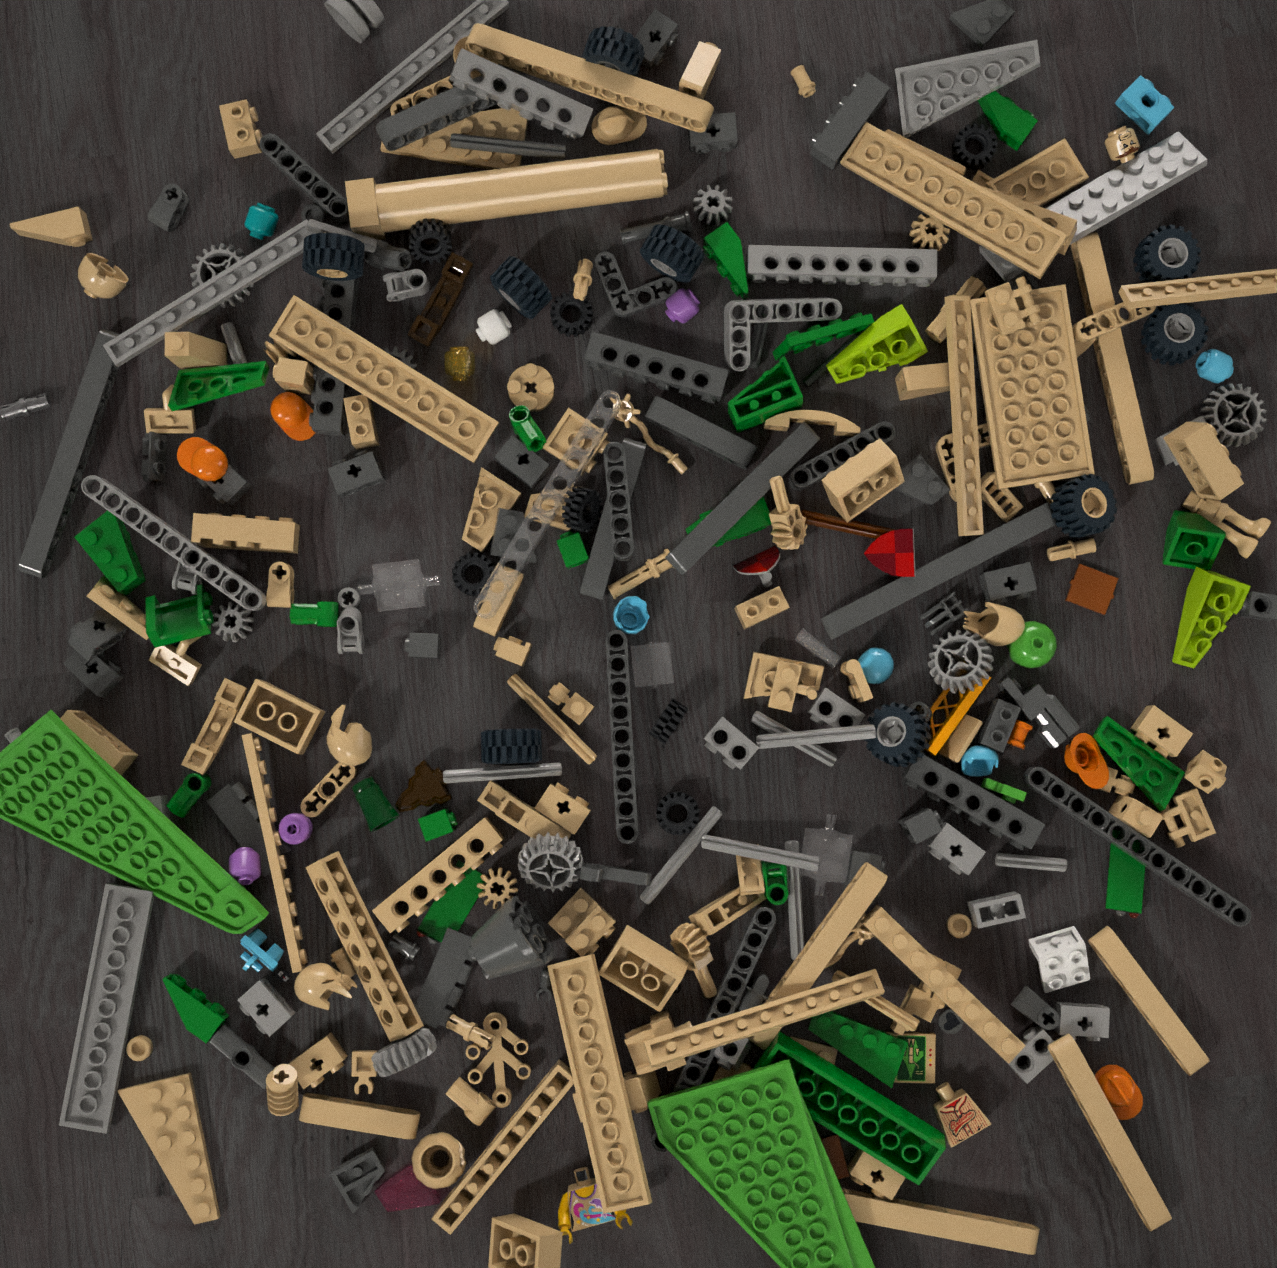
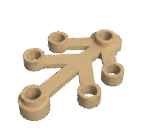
M492 1012L485 1017L483 1027L484 1031L495 1035L494 1043H492L491 1050L478 1066L470 1070L468 1080L472 1084L480 1083L484 1072L494 1061L496 1089L492 1095V1101L495 1106L504 1108L512 1100V1092L506 1087L504 1061L516 1071L517 1077L523 1080L530 1076L531 1067L526 1063H522L502 1046V1037L514 1045V1051L518 1055L527 1053L529 1044L525 1039H520L507 1028V1019L503 1014ZM498 1021L500 1027L498 1029H493L491 1027V1022ZM475 1042L470 1044L466 1049V1056L471 1060L477 1059L481 1053L482 1046ZM524 1043L526 1049L524 1051L518 1050L517 1044ZM472 1047L478 1051V1054L475 1056L469 1053V1049ZM522 1067L527 1068L528 1074L521 1075L519 1069ZM473 1072L479 1073L480 1078L478 1080L472 1079L471 1074ZM500 1094L505 1095L506 1101H498L497 1096Z

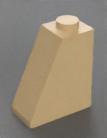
M699 41L679 82V92L704 100L720 61L721 49L713 43Z
M165 332V357L180 369L227 365V344L191 332Z
M948 363L903 367L895 378L900 401L950 391Z

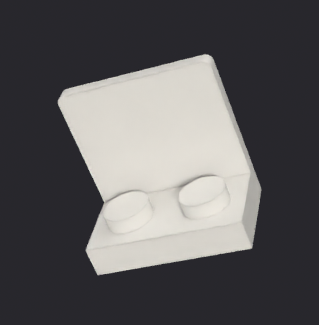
M1075 926L1028 939L1029 947L1039 963L1042 988L1045 993L1090 980L1086 945Z

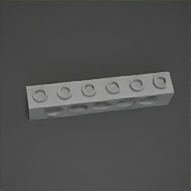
M463 48L457 56L449 80L454 82L453 85L461 90H467V88L476 92L475 95L484 100H489V98L498 102L497 105L506 110H511V108L520 112L519 115L528 120L537 119L541 121L543 127L554 130V128L563 131V136L573 140L575 138L579 139L584 135L593 111L591 107ZM472 71L481 73V82H475L471 78ZM493 82H502L504 92H497L493 88ZM516 91H522L525 94V102H519L515 98ZM538 101H544L547 104V112L538 110ZM563 110L568 113V122L560 120L559 111Z

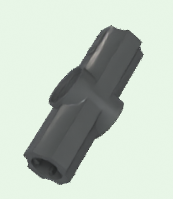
M223 1025L209 1042L231 1060L234 1068L244 1071L265 1089L267 1075L275 1067L258 1053L255 1046L247 1044L228 1026ZM241 1051L248 1053L249 1062L241 1060Z

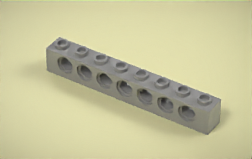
M748 245L746 278L754 283L775 280L776 283L784 284L792 280L799 281L801 284L822 281L826 285L836 284V282H846L847 285L869 282V285L872 286L883 285V283L905 286L907 283H916L918 287H927L933 284L937 278V249ZM773 261L777 268L768 269L765 263ZM797 262L800 265V269L793 270L789 267L788 263ZM819 262L823 265L824 269L815 270L812 267V263ZM843 263L846 265L847 270L840 271L836 268L835 264ZM865 263L869 265L870 271H862L859 264ZM890 264L894 271L887 272L883 269L882 265ZM906 265H914L917 269V272H909L906 268Z

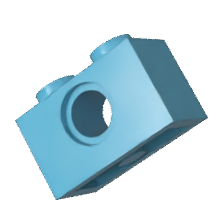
M1141 75L1115 102L1147 135L1174 109L1170 99L1165 95H1161L1154 88L1153 83ZM1142 101H1147L1150 107L1145 106Z

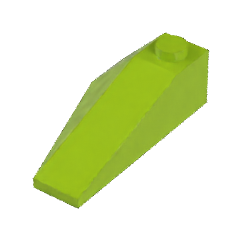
M901 304L878 318L831 360L826 367L836 384L863 377L867 372L874 370L879 372L885 371L886 367L895 364L900 366L906 365L926 354L928 350L910 316Z
M1196 567L1187 587L1172 662L1195 668L1211 648V641L1219 631L1223 632L1227 627L1225 624L1233 613L1237 614L1240 611L1251 586L1219 573Z

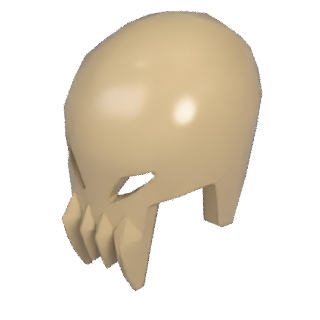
M985 602V606L988 608L981 613L964 611L968 618H964L967 622H964L966 625L962 627L973 634H979L980 639H984L987 643L994 646H1003L1015 642L1025 629L1023 617L1015 609L1003 605Z
M341 705L331 717L332 724L327 734V745L330 753L337 761L348 766H357L365 763L371 757L370 732L363 728L362 724L349 723L344 732L341 731L340 724L345 710V705Z
M315 963L305 967L298 974L294 990L299 1000L311 1006L329 1010L330 1002L327 1000L333 992L351 999L352 996L348 991L352 986L355 988L358 986L348 975L341 974L329 964Z

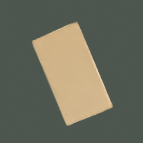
M965 714L941 747L939 754L951 762L958 763L983 724L982 721Z

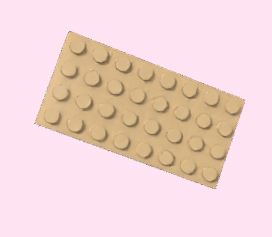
M1066 284L1033 289L1031 295L1035 305L1038 304L1040 309L1038 314L1041 322L1032 325L1030 318L1026 317L1023 319L1026 326L1024 329L1003 337L999 333L987 298L970 300L971 321L997 490L1075 478L1084 474H1095ZM1022 297L1016 298L1019 310L1026 309Z

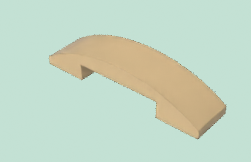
M817 410L789 411L773 416L764 423L765 430L787 431L789 422L803 423L805 421L807 424L834 426V435L847 437L856 436L860 433L861 429L841 416Z
M224 678L214 698L216 701L195 743L191 744L181 765L202 775L206 773L234 723L245 697L246 687Z

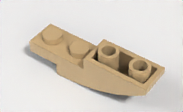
M493 780L489 781L477 800L495 812L497 816L532 838L536 839L538 833L544 837L547 832L551 836L559 833L560 838L568 836V839L572 835L571 832Z

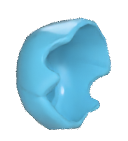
M637 596L623 598L618 602L613 612V620L617 629L625 634H637L644 630L650 617L647 611V603Z
M869 648L858 659L865 678L870 684L883 683L891 676L894 669V660L891 654L883 648Z
M978 745L970 747L961 758L962 772L965 775L977 777L990 775L994 765L995 768H998V754L987 746Z

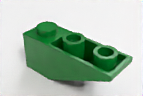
M996 90L977 100L997 138L1017 151L1038 120L1034 118L1030 111L1022 110L1015 105L1011 98L1003 97Z
M728 222L704 237L703 251L709 259L713 258L718 264L716 268L723 278L727 277L732 283L730 287L734 294L746 300L749 292L741 240Z
M169 974L165 976L163 982L186 1029L207 1044L229 1017L225 1013L226 1009L219 1003H211L207 1000L205 993L197 988L192 989L186 985L187 981L180 975Z

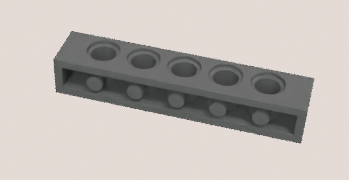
M593 331L584 357L585 364H588V368L592 370L611 371L610 374L621 378H624V375L633 377L635 382L641 384L651 382L662 390H669L670 388L679 390V394L687 397H692V394L701 397V400L708 403L720 402L729 371ZM607 352H614L617 357L613 361H607L604 355ZM630 358H636L640 363L637 367L632 368L626 362ZM657 364L661 366L662 371L658 374H653L649 370L650 366ZM681 371L685 377L678 381L672 377V373ZM698 377H703L707 380L708 384L704 387H699L694 381Z
M925 755L923 758L917 757L918 762L915 764L909 762V766L906 767L901 776L906 779V785L917 791L919 787L927 791V797L938 803L940 799L948 803L947 808L957 814H960L961 811L969 815L967 820L978 826H981L982 823L990 827L988 832L999 838H1002L1004 835L1011 839L1009 844L1023 851L1024 847L1032 850L1046 824ZM928 772H932L935 775V782L932 785H927L924 780ZM949 784H953L956 788V793L952 797H948L945 792ZM970 796H974L977 800V804L973 809H969L966 804ZM991 808H995L998 813L994 821H990L987 816ZM1012 820L1018 822V830L1014 833L1009 831V823Z

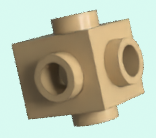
M1202 750L1188 763L1184 778L1189 780L1195 787L1209 794L1213 789H1219L1226 781L1225 772L1227 766L1220 759L1214 758Z

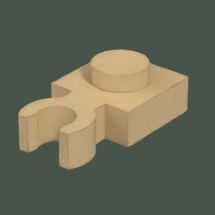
M378 1050L352 1051V1077H359L354 1087L356 1094L360 1093V1085L362 1084L368 1086V1094L373 1092L374 1083L370 1077H376L377 1071L373 1067L371 1058Z

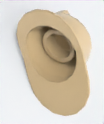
M610 106L600 111L594 117L592 133L597 141L605 145L633 141L645 132L647 118L645 114L622 106Z

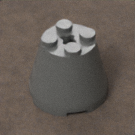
M518 896L507 900L472 935L471 947L468 948L472 960L478 961L484 976L488 980L542 966L551 961L554 956L553 944L547 942L544 931L546 926L543 920L527 900L521 902Z

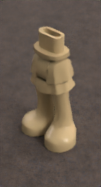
M1193 490L1182 504L1183 507L1190 510V513L1201 515L1225 531V538L1237 547L1239 554L1245 559L1254 551L1259 542L1258 539L1263 536L1271 524V521L1264 517L1256 521L1249 520L1230 508L1228 504L1221 503V500L1198 497L1197 493ZM1226 519L1227 521L1231 522L1232 524L1243 530L1245 533H1247L1250 537L1244 536L1241 533L1235 531L1234 529L1223 523L1222 520Z

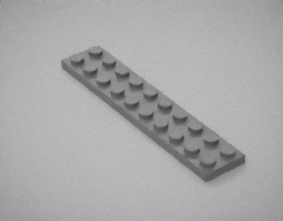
M1178 131L1136 155L1134 159L1117 166L1045 209L1077 220V231L1070 243L1071 245L1207 166V158ZM979 246L982 256L1005 282L1025 271L985 247Z
M111 883L105 884L59 1126L104 1134L110 1132L154 901L152 891Z

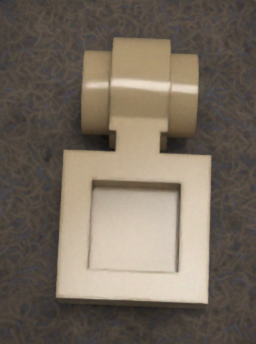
M560 682L557 685L554 684L549 690L548 698L558 706L561 702L565 703L566 705L561 711L580 725L594 706L576 692L569 698V689Z
M1108 767L1109 780L1099 790L1110 793L1112 786H1114L1113 788H1116L1114 793L1129 797L1130 794H1133L1136 786L1134 782L1125 775H1121L1120 779H1115L1118 770Z

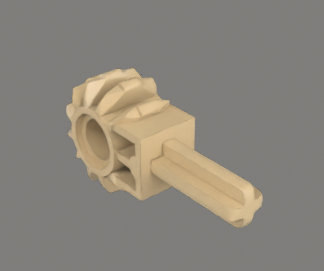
M772 477L770 485L776 508L769 513L773 527L770 533L773 535L772 542L784 550L798 549L801 544H804V537L807 536L806 529L808 526L805 525L806 517L802 516L799 505L789 504L782 477Z
M686 922L678 926L670 935L672 940L670 944L674 947V952L689 963L687 970L695 972L704 996L706 998L714 997L717 994V989L707 967V964L714 960L709 948L710 942L706 939L707 935L702 932L701 928H697L694 923L689 924Z

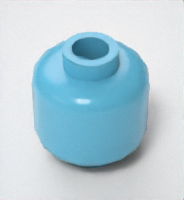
M1210 349L1201 353L1196 361L1198 375L1213 383H1221L1228 379L1234 370L1231 356L1217 349Z

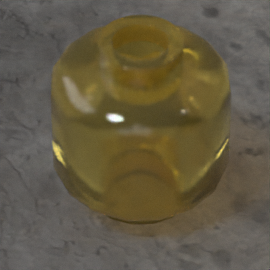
M450 347V350L444 354L445 373L453 376L454 381L467 380V376L475 373L474 352L470 351L469 347Z

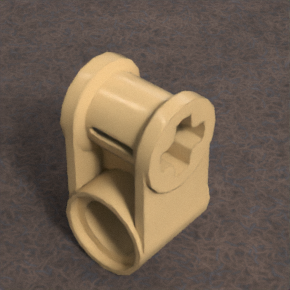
M275 562L269 568L266 594L268 607L291 608V604H294V569L287 563ZM281 569L287 571L286 575H282V579L281 576L277 575V571H281Z

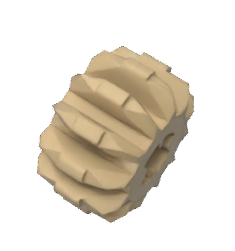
M920 214L917 218L918 221H913L911 225L913 230L910 231L909 235L915 238L912 244H920L919 249L927 247V249L935 248L938 251L941 250L942 244H946L949 240L947 235H949L950 229L929 215L925 217ZM926 230H927L928 232L933 231L934 234H932V233L927 234V233H926Z
M502 867L498 868V875H495L493 869L490 868L488 870L490 878L485 874L481 875V879L486 883L477 884V888L485 889L478 894L479 898L487 895L488 897L485 899L484 904L488 905L493 900V909H497L498 901H501L503 905L506 902L505 898L509 900L513 897L509 892H518V888L510 887V885L517 883V879L508 880L511 875L509 870L502 876ZM497 882L499 885H504V888L501 890L502 893L498 894L497 891L491 890L494 887L493 883Z

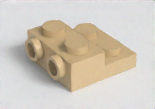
M568 408L546 440L543 449L583 476L585 472L590 473L596 464V461L593 459L598 452L603 454L604 448L610 442L607 441L608 433Z
M582 888L548 922L581 957L585 956V954H593L599 947L597 944L598 940L602 936L607 939L616 929L613 926L616 920Z

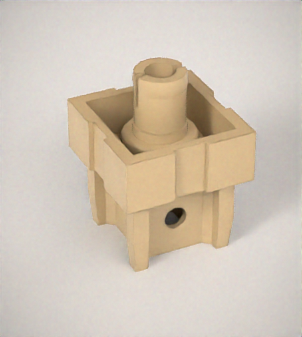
M665 1010L650 1016V1023L625 1033L626 1039L624 1041L628 1047L637 1075L649 1073L665 1066L668 1071L687 1064L686 1057L651 1068L644 1047V1041L692 1027L690 1021L674 1027L669 1011Z

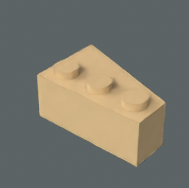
M655 1070L641 1075H632L631 1071L624 1073L625 1077L623 1078L631 1111L634 1110V1113L646 1111L648 1109V1101L657 1098L661 1093ZM575 1091L572 1094L580 1122H583Z

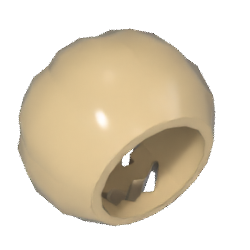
M444 1132L429 1134L422 1138L415 1147L411 1158L413 1172L417 1180L433 1189L449 1187L456 1183L464 1172L466 1165L463 1145L453 1136ZM439 1150L445 1151L449 1157L447 1165L442 1168L435 1166L432 1161L434 1153Z

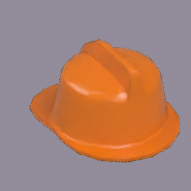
M1087 733L1077 734L1071 744L1066 745L1065 763L1072 772L1078 773L1083 782L1094 789L1103 788L1109 780V770L1098 744Z
M1106 1065L1096 1072L1095 1078L1119 1120L1134 1118L1141 1111L1143 1096L1130 1074L1118 1065Z

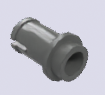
M395 933L392 938L398 941L400 945L390 940L388 947L406 956V960L411 959L413 961L421 949L417 946L418 943L413 944L398 933Z

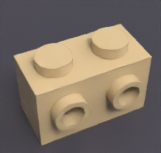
M247 99L220 105L219 108L227 144L233 157L236 159L262 153L260 148L262 134L260 129H256L255 122L259 120L255 107H251Z

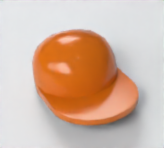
M283 392L277 395L270 407L271 415L275 422L294 440L304 441L313 437L315 432L309 426V415L313 413V409L295 393Z
M188 438L178 448L177 460L180 466L199 479L216 481L227 471L228 459L225 453L203 438Z

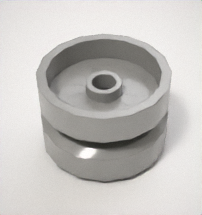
M327 0L324 3L326 9L338 25L359 43H363L369 37V27L376 29L385 20L383 13L373 0Z

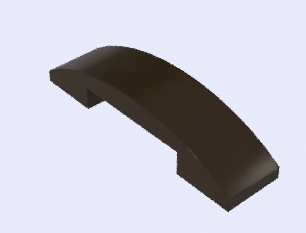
M453 252L451 253L441 272L442 277L421 315L418 314L407 334L409 337L427 347L430 346L454 308L472 270V262Z

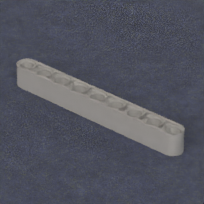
M89 475L83 479L81 488L85 495L243 608L259 611L265 607L267 603L266 595L260 589L197 544L192 543L190 539L109 481L95 475ZM98 481L100 489L98 492L93 493L91 489L92 484ZM115 495H118L120 498V503L117 507H113L111 504V500ZM138 509L140 517L137 521L133 522L131 513L133 510ZM157 523L160 531L157 535L153 536L150 529L153 524ZM177 537L180 545L176 550H173L170 542L173 538ZM194 551H197L200 556L196 564L190 562V555ZM216 565L219 568V575L213 579L209 574V570L212 566ZM236 579L239 583V588L233 593L229 589V583ZM253 593L259 597V602L254 607L248 602L249 596Z

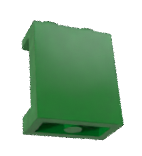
M202 584L197 585V595L163 604L158 602L155 595L145 598L146 634L155 648L211 634V623H214V618L210 606L213 605V600L210 592H206Z

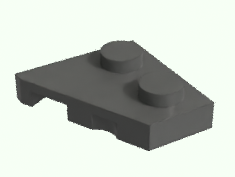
M920 454L901 469L905 482L895 488V490L904 493V495L916 498L929 506H932L950 491L948 486Z
M498 508L490 555L536 563V556L523 512Z

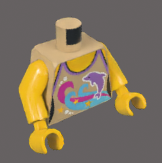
M588 1167L574 1170L577 1183L568 1186V1192L562 1196L558 1209V1227L563 1232V1235L569 1236L570 1244L573 1242L572 1234L568 1230L570 1228L574 1232L615 1220L617 1226L623 1229L621 1221L624 1218H627L630 1226L632 1225L631 1217L625 1213L626 1209L603 1214L596 1179L590 1178Z

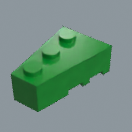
M786 357L781 358L779 363L769 371L764 372L762 377L752 385L747 386L728 402V414L737 433L764 423L773 416L794 411L803 406V395Z
M761 497L713 546L719 547L725 542L740 539L771 525L770 512L764 497ZM709 510V511H706V512L700 514V515H699L700 519L697 520L696 522H694L692 525H690L688 528L685 529L686 532H687V535H688L712 510Z
M108 510L74 537L119 593L128 595L146 581L124 522Z

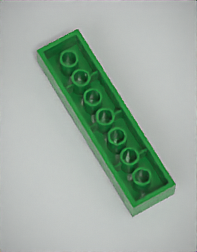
M779 1031L753 1069L789 1059L797 1085L813 1120L915 1184L920 1185L946 1149L945 1134Z

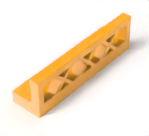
M990 676L989 679H981L982 686H978V684L973 685L974 692L967 688L965 694H962L958 688L960 700L957 704H947L946 695L950 688L940 693L930 709L932 714L935 710L944 709L946 719L941 724H934L933 716L931 717L929 726L932 739L928 743L930 744L929 749H924L930 755L938 753L989 682ZM943 700L944 706L938 707ZM954 707L949 714L948 708ZM934 727H939V729H938L937 732L935 733V728H934Z

